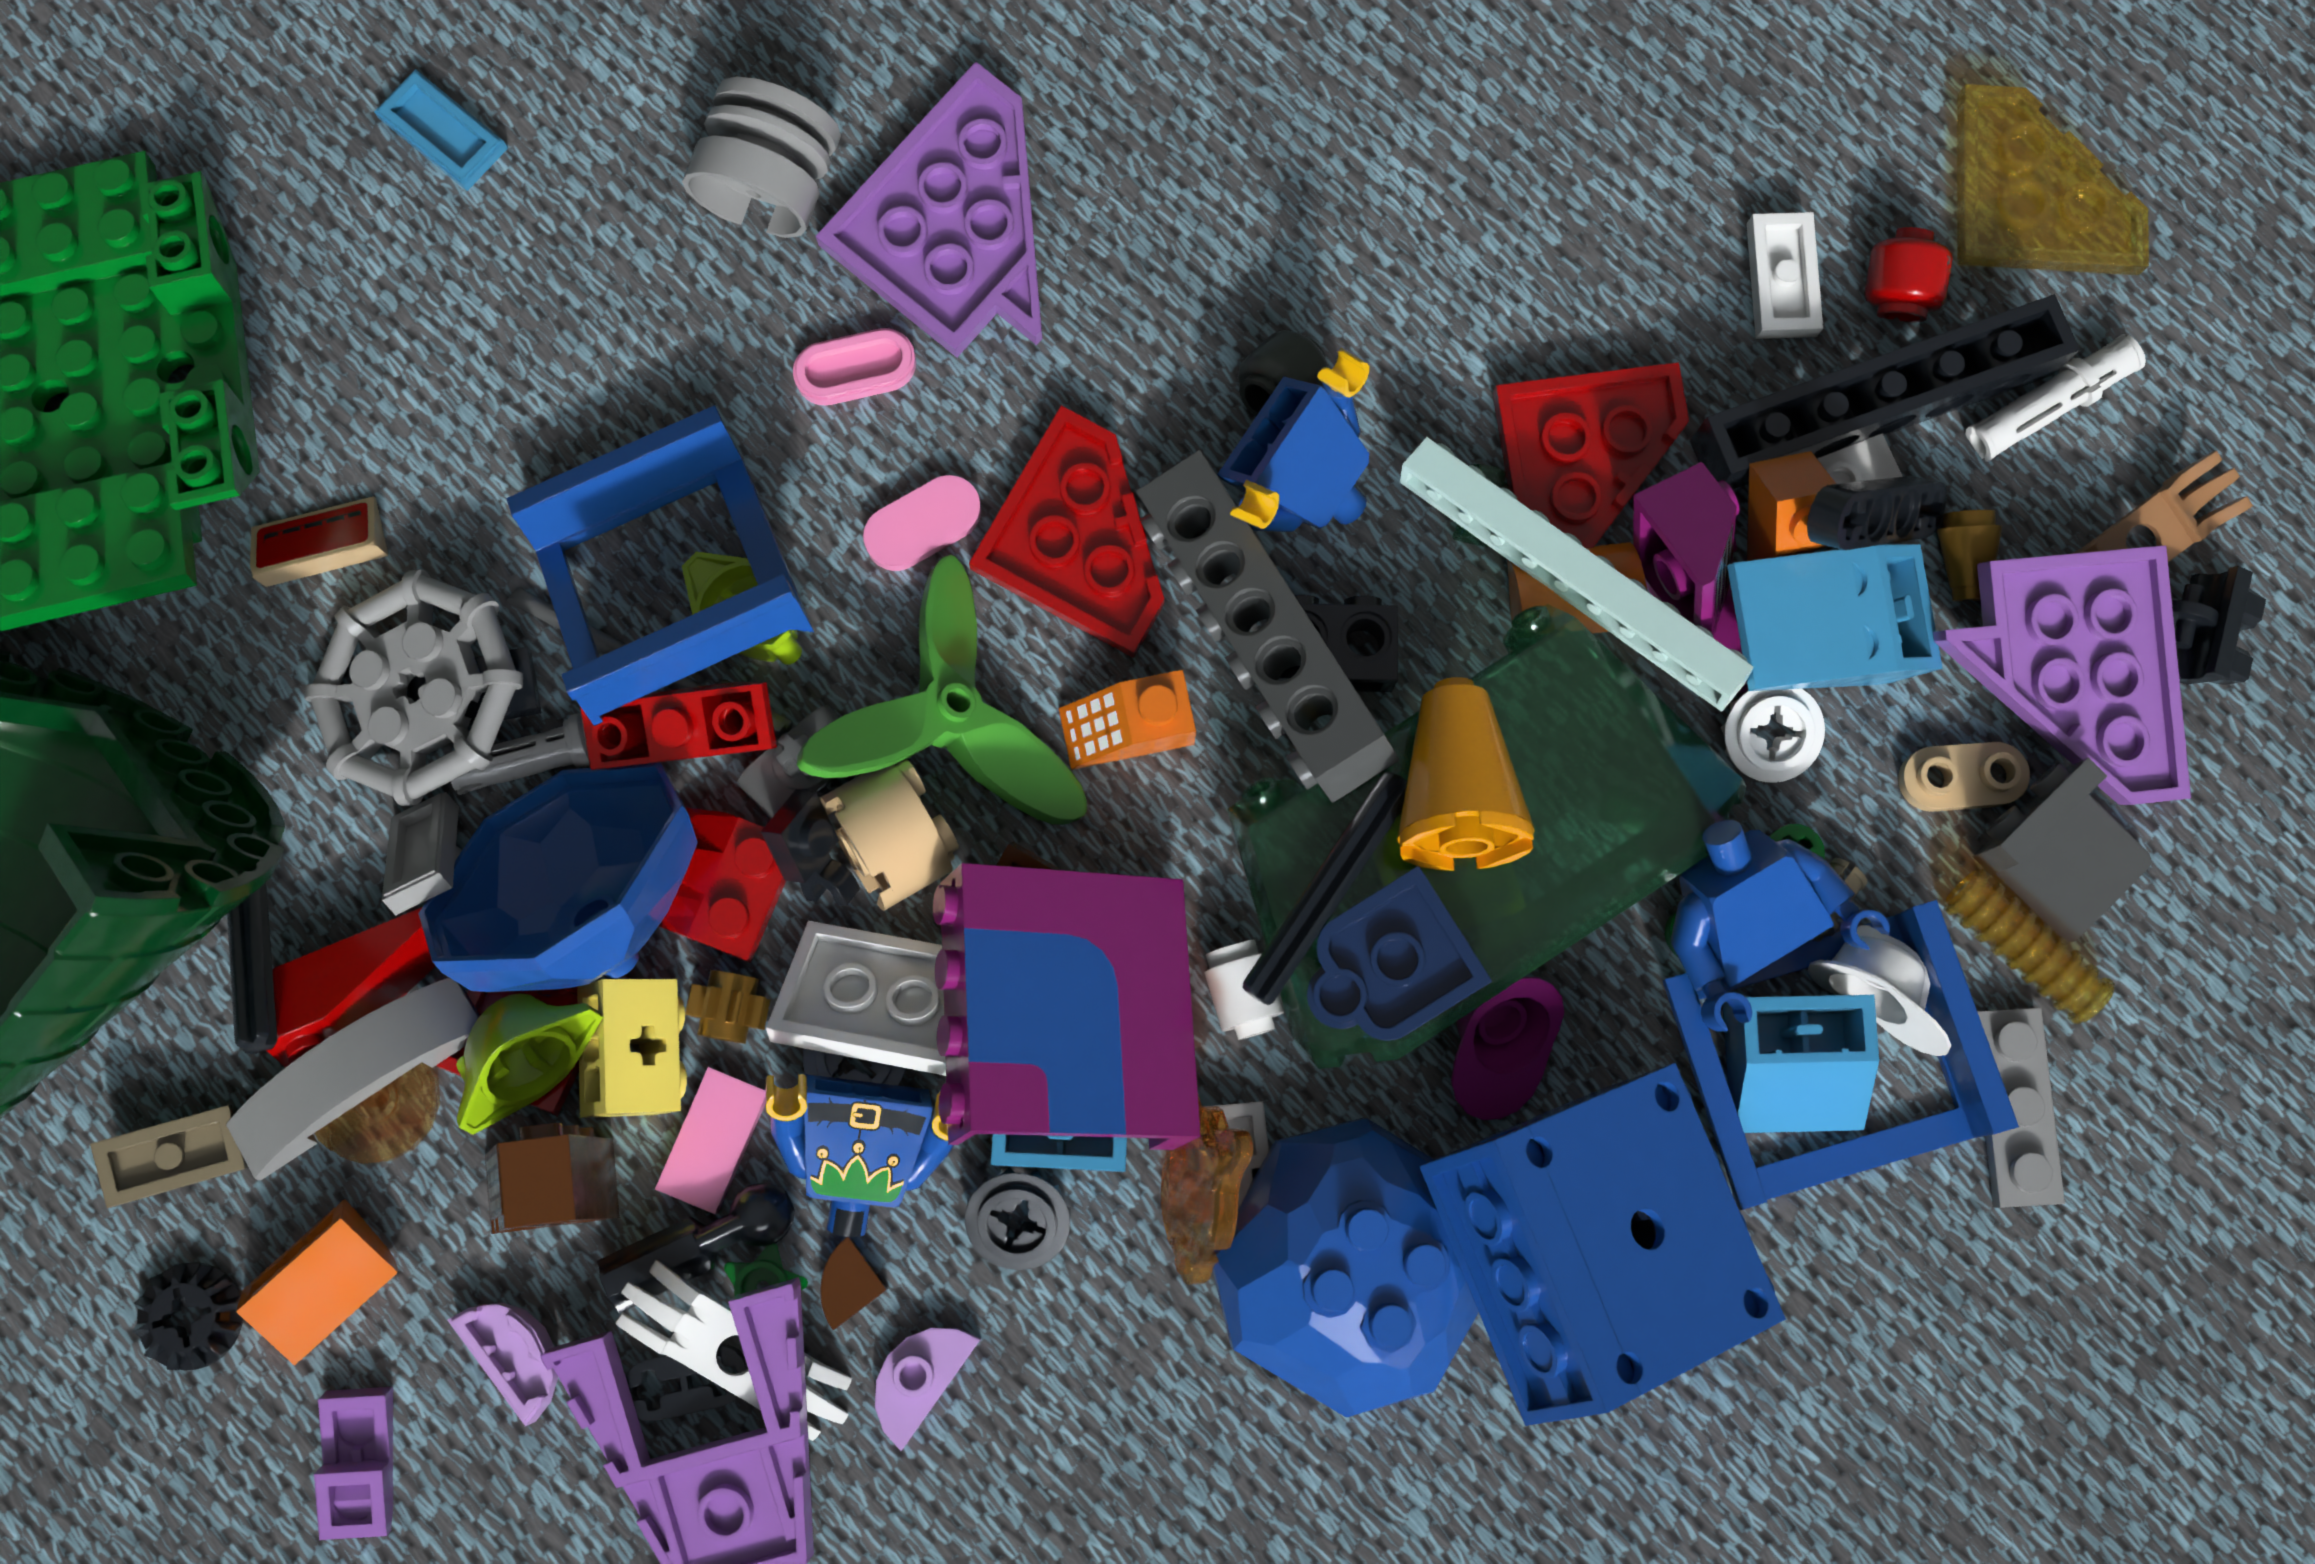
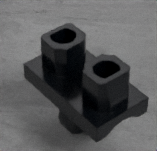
M2234 566L2221 574L2199 573L2191 575L2190 584H2186L2184 587L2182 600H2172L2180 683L2189 685L2211 682L2227 685L2242 683L2249 679L2253 658L2248 651L2237 647V641L2241 630L2253 629L2262 620L2266 604L2264 597L2250 589L2253 572L2240 566Z

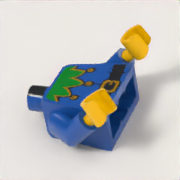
M798 1074V1084L792 1088L783 1089L774 1084V1075L766 1077V1110L770 1115L773 1139L789 1172L798 1178L806 1179V1196L815 1199L831 1200L827 1230L829 1232L845 1237L865 1235L870 1205L884 1207L900 1206L905 1191L920 1188L949 1155L954 1145H948V1124H943L939 1116L940 1092L937 1094L934 1115L931 1117L933 1107L929 1089L809 1074Z

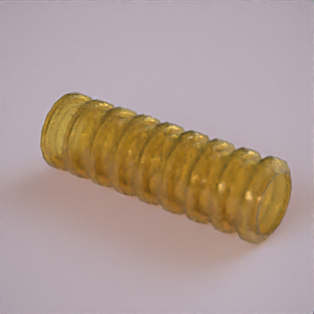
M1984 868L1977 871L1974 870L1963 878L1944 901L1943 910L1949 916L1957 913L1960 916L1959 924L1964 929L1973 927L1976 930L1974 937L1980 943L1988 940L1991 943L1989 949L1995 956L2004 954L2007 957L2005 960L2006 966L2011 970L2017 968L2022 970L2020 975L2022 980L2026 983L2035 981L2038 984L2036 987L2037 993L2042 997L2051 995L2053 997L2051 1002L2053 1007L2058 1011L2067 1009L2069 1011L2067 1018L2073 1024L2090 1020L2105 1007L2114 993L2116 984L2109 977L2100 979L2098 977L2100 970L2093 963L2084 965L2082 963L2084 956L2078 950L2069 952L2066 949L2068 946L2067 940L2062 936L2053 938L2051 936L2053 929L2046 922L2038 925L2035 922L2037 915L2031 909L2022 911L2019 908L2021 901L2015 895L2007 898L2004 895L2006 888L2000 882L1991 884L1988 881L1990 874ZM1966 882H1968V884L1954 898H1952L1957 893V891Z

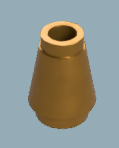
M1964 510L1943 514V528L1938 529L1937 534L1949 586L1952 589V601H1963L1966 599L1980 601L1977 564L1997 561L2002 526L1996 525L1995 510Z

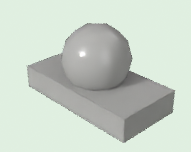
M447 792L431 797L391 817L382 901L395 915L424 901L427 902V900L453 888L455 860L462 849L456 846L459 806Z

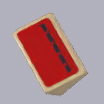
M374 496L251 527L250 568L252 577L265 587L388 556L377 501Z

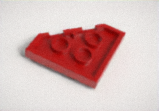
M1679 362L1500 384L1495 386L1492 393L1508 490L1517 497L1520 503L1530 510H1537L1544 514L1550 524L1563 533L1574 535L1584 548H1594L1689 422Z
M1061 405L969 562L970 570L1134 658L1164 606V595L1148 549L1147 538L1123 465L1116 434Z

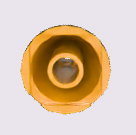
M1451 677L1440 680L1434 685V689L1423 695L1421 700L1397 838L1400 845V856L1404 861L1415 866L1455 871L1454 858L1476 857L1477 869L1491 868L1513 862L1529 854L1533 849L1532 840H1534L1535 828L1489 694L1484 688L1474 685V682L1468 678Z

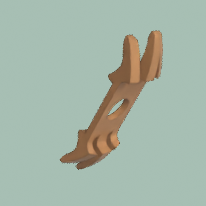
M2216 450L2162 483L2163 486L2091 542L2070 554L2127 549L2126 538L2129 531L2137 525H2143L2153 532L2156 538V546L2166 545L2169 562L2193 543L2204 540L2221 524L2251 508L2253 504L2247 496L2241 497L2198 519L2194 518L2199 509L2240 477L2235 468H2232L2205 481L2183 495H2179L2180 491L2223 460Z

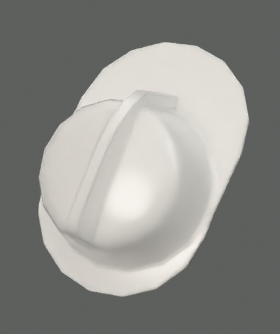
M1861 925L1857 928V934L1868 945L1869 950L1856 948L1845 942L1832 961L1817 960L1810 963L1807 972L1812 980L1835 995H1875L1876 1022L1904 1044L1934 1056L1948 1054L1951 1048L1948 1035L1938 1022L1925 1011L1930 988L1927 969L1918 954L1905 943L1889 935L1881 934L1873 927Z

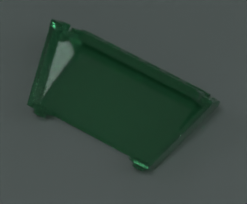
M1549 604L1530 607L1520 612L1513 618L1511 622L1512 628L1503 638V644L1509 654L1470 678L1474 685L1484 688L1489 694L1535 828L1534 840H1532L1533 849L1529 854L1513 862L1491 868L1477 869L1476 857L1454 858L1455 871L1420 867L1492 979V982L1406 1036L1396 1040L1384 1041L1375 1039L1366 1034L1359 1025L1347 1029L1331 1028L1321 1023L1313 1015L1307 1000L1309 982L1313 975L1322 967L1317 956V937L1280 992V996L1288 1020L1290 1034L1300 1049L1318 1069L1340 1067L1345 1059V1055L1371 1052L1376 1062L1400 1059L1707 857L1709 854L1702 839L1704 831L1716 822L1730 820L1729 814L1732 806L1742 803L1747 790L1743 778L1576 617ZM1419 711L1384 733L1400 761L1334 803L1330 801L1318 783L1307 790L1304 785L1300 786L1291 779L1276 781L1274 778H1264L1248 786L1241 794V800L1227 808L1266 947L1382 774L1390 771L1408 780ZM1402 811L1326 925L1334 918L1417 867L1404 861L1400 856V845L1397 838Z

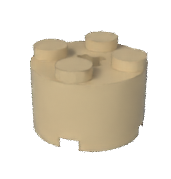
M907 759L896 765L861 774L819 798L827 815L836 811L834 814L842 826L835 830L839 839L838 844L867 892L871 893L878 888L883 891L879 893L877 905L883 911L951 873V861L955 859L953 852L959 849L957 840L945 819L941 815L932 819L929 816L920 798L921 795L926 793L925 787L917 771Z

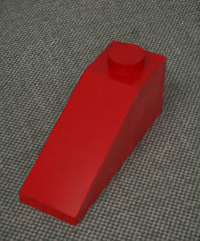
M422 907L273 968L278 1039L276 1045L266 1051L286 1068L325 1039L365 1015L405 996L436 966L432 962L418 914Z

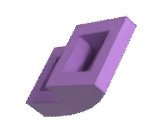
M393 1387L328 1390L318 1399L323 1465L314 1474L319 1540L387 1536L391 1531L393 1515Z

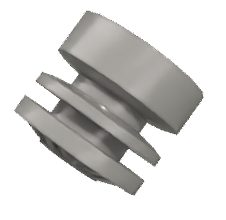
M736 76L723 79L717 87L712 101L714 107L711 108L704 122L709 136L700 138L696 144L682 180L686 192L699 205L724 220L740 225L743 222L751 198L776 205L766 233L784 238L801 236L807 230L820 195L817 183L814 180L822 179L828 172L831 165L829 157L836 150L841 137L838 124L824 109L808 98L783 86L757 78Z

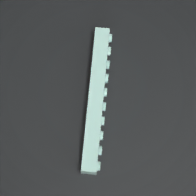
M1426 437L1403 463L1400 478L1402 485L1527 574L1547 586L1562 599L1721 712L1746 683L1754 667L1748 663L1743 654L1737 650L1728 649L1716 641L1709 630L1689 622L1681 616L1675 606L1668 602H1661L1648 593L1646 587L1641 582L1635 579H1628L1618 572L1608 559L1591 553L1582 546L1581 542L1574 535L1563 533L1550 524L1544 514L1537 510H1530L1520 503L1510 490L1499 488L1486 479V476L1480 469L1472 465L1468 466L1456 458L1451 449L1446 445L1437 444Z

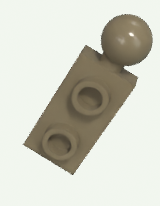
M232 1105L91 1143L90 1146L106 1208L116 1207L247 1169V1163L226 1126L227 1122L234 1115Z

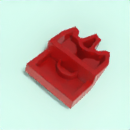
M685 807L698 843L672 905L658 927L751 963L786 883L761 834L764 827L725 812Z

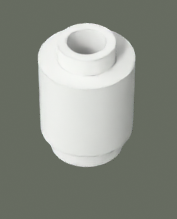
M1255 940L1236 943L1206 954L1210 969L1205 971L1204 974L1221 1030L1224 1032L1235 1029L1238 1040L1274 1030L1275 1026L1272 1018L1284 1013L1279 995L1274 1003L1266 1005L1250 996L1243 989L1245 978L1261 956Z

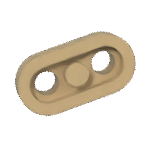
M2003 742L1925 747L1906 758L1900 767L1898 775L1899 788L1904 798L1912 806L1929 812L2004 806L2021 797L2026 791L2030 780V770L2025 757L2018 749ZM1992 763H1997L2005 769L2006 781L2004 783H1999L1992 777L1990 772ZM1929 767L1936 768L1943 774L1944 784L1942 788L1935 787L1929 782L1927 777Z

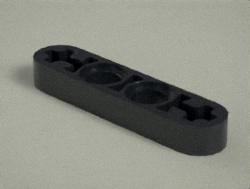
M1915 476L1827 485L1817 493L1811 505L1807 522L1808 537L1811 542L1842 550L1927 538L1933 535L1943 518L1947 501V489L1944 483Z

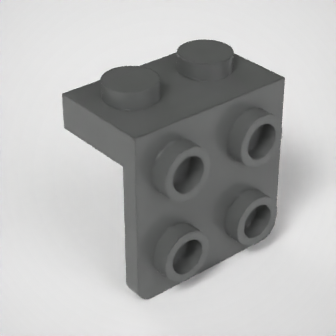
M2089 757L2066 768L2058 762L2045 771L2030 787V790L2035 795L2020 810L2013 806L1995 820L1986 830L1991 839L1972 856L2060 943H2071L2078 940L2151 865V856L2148 851L2089 795L2107 777Z

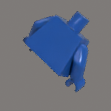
M1723 820L1712 824L1703 833L1702 839L1709 855L1684 869L1679 878L1683 898L1678 903L1671 943L1695 991L1703 990L1706 996L1701 1009L1703 1022L1712 1030L1727 1032V1025L1720 1013L1721 1006L1725 1001L1729 1003L1734 1017L1740 1023L1750 1022L1753 1012L1751 1004L1746 997L1740 993L1726 992L1722 983L1730 989L1833 927L1834 924L1830 915L1834 912L1842 919L1840 930L1844 941L1856 948L1870 949L1857 934V926L1861 919L1867 917L1873 924V927L1881 934L1888 935L1890 926L1886 917L1880 912L1859 909L1851 900L1855 893L1823 857L1790 839L1775 842L1760 830H1750L1744 834L1739 822Z

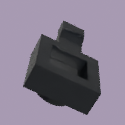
M796 789L762 829L761 834L784 880L799 882L807 901L817 902L826 889H828L837 905L847 906L860 890L858 882L847 867L832 859L829 854L839 839L817 792Z

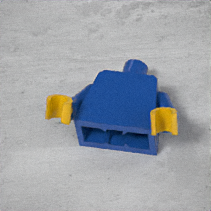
M1342 347L1337 352L1338 359L1332 370L1328 367H1323L1318 372L1317 378L1323 382L1322 386L1287 377L1281 379L1217 474L1223 481L1245 493V496L1239 503V507H1232L1230 515L1247 522L1254 531L1293 532L1302 523L1321 529L1328 525L1332 517L1340 524L1347 525L1358 519L1366 507V497L1354 486L1369 464V452L1359 439L1360 427L1353 396L1365 384L1369 374V365Z

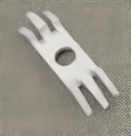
M655 1260L649 1272L670 1291L691 1306L688 1312L663 1301L630 1282L626 1283L621 1293L647 1315L671 1331L673 1335L671 1338H668L624 1312L616 1320V1325L659 1354H664L677 1360L760 1410L749 1370L747 1369L737 1374L728 1373L718 1365L716 1360V1352L722 1341L730 1336L738 1335L730 1309L682 1279L658 1260ZM804 1352L805 1374L808 1377L836 1388L848 1389L851 1384V1377L819 1362ZM806 1385L807 1411L843 1425L849 1414ZM808 1422V1439L813 1441L821 1431Z

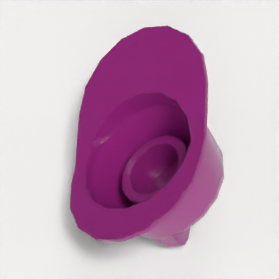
M1496 970L1491 977V983L1460 1002L1456 1023L1461 1041L1453 1064L1451 1084L1455 1100L1467 1114L1481 1120L1502 1119L1518 1111L1536 1091L1543 1077L1554 1040L1560 1030L1564 1016L1562 996L1553 984L1539 977L1515 978L1509 972Z

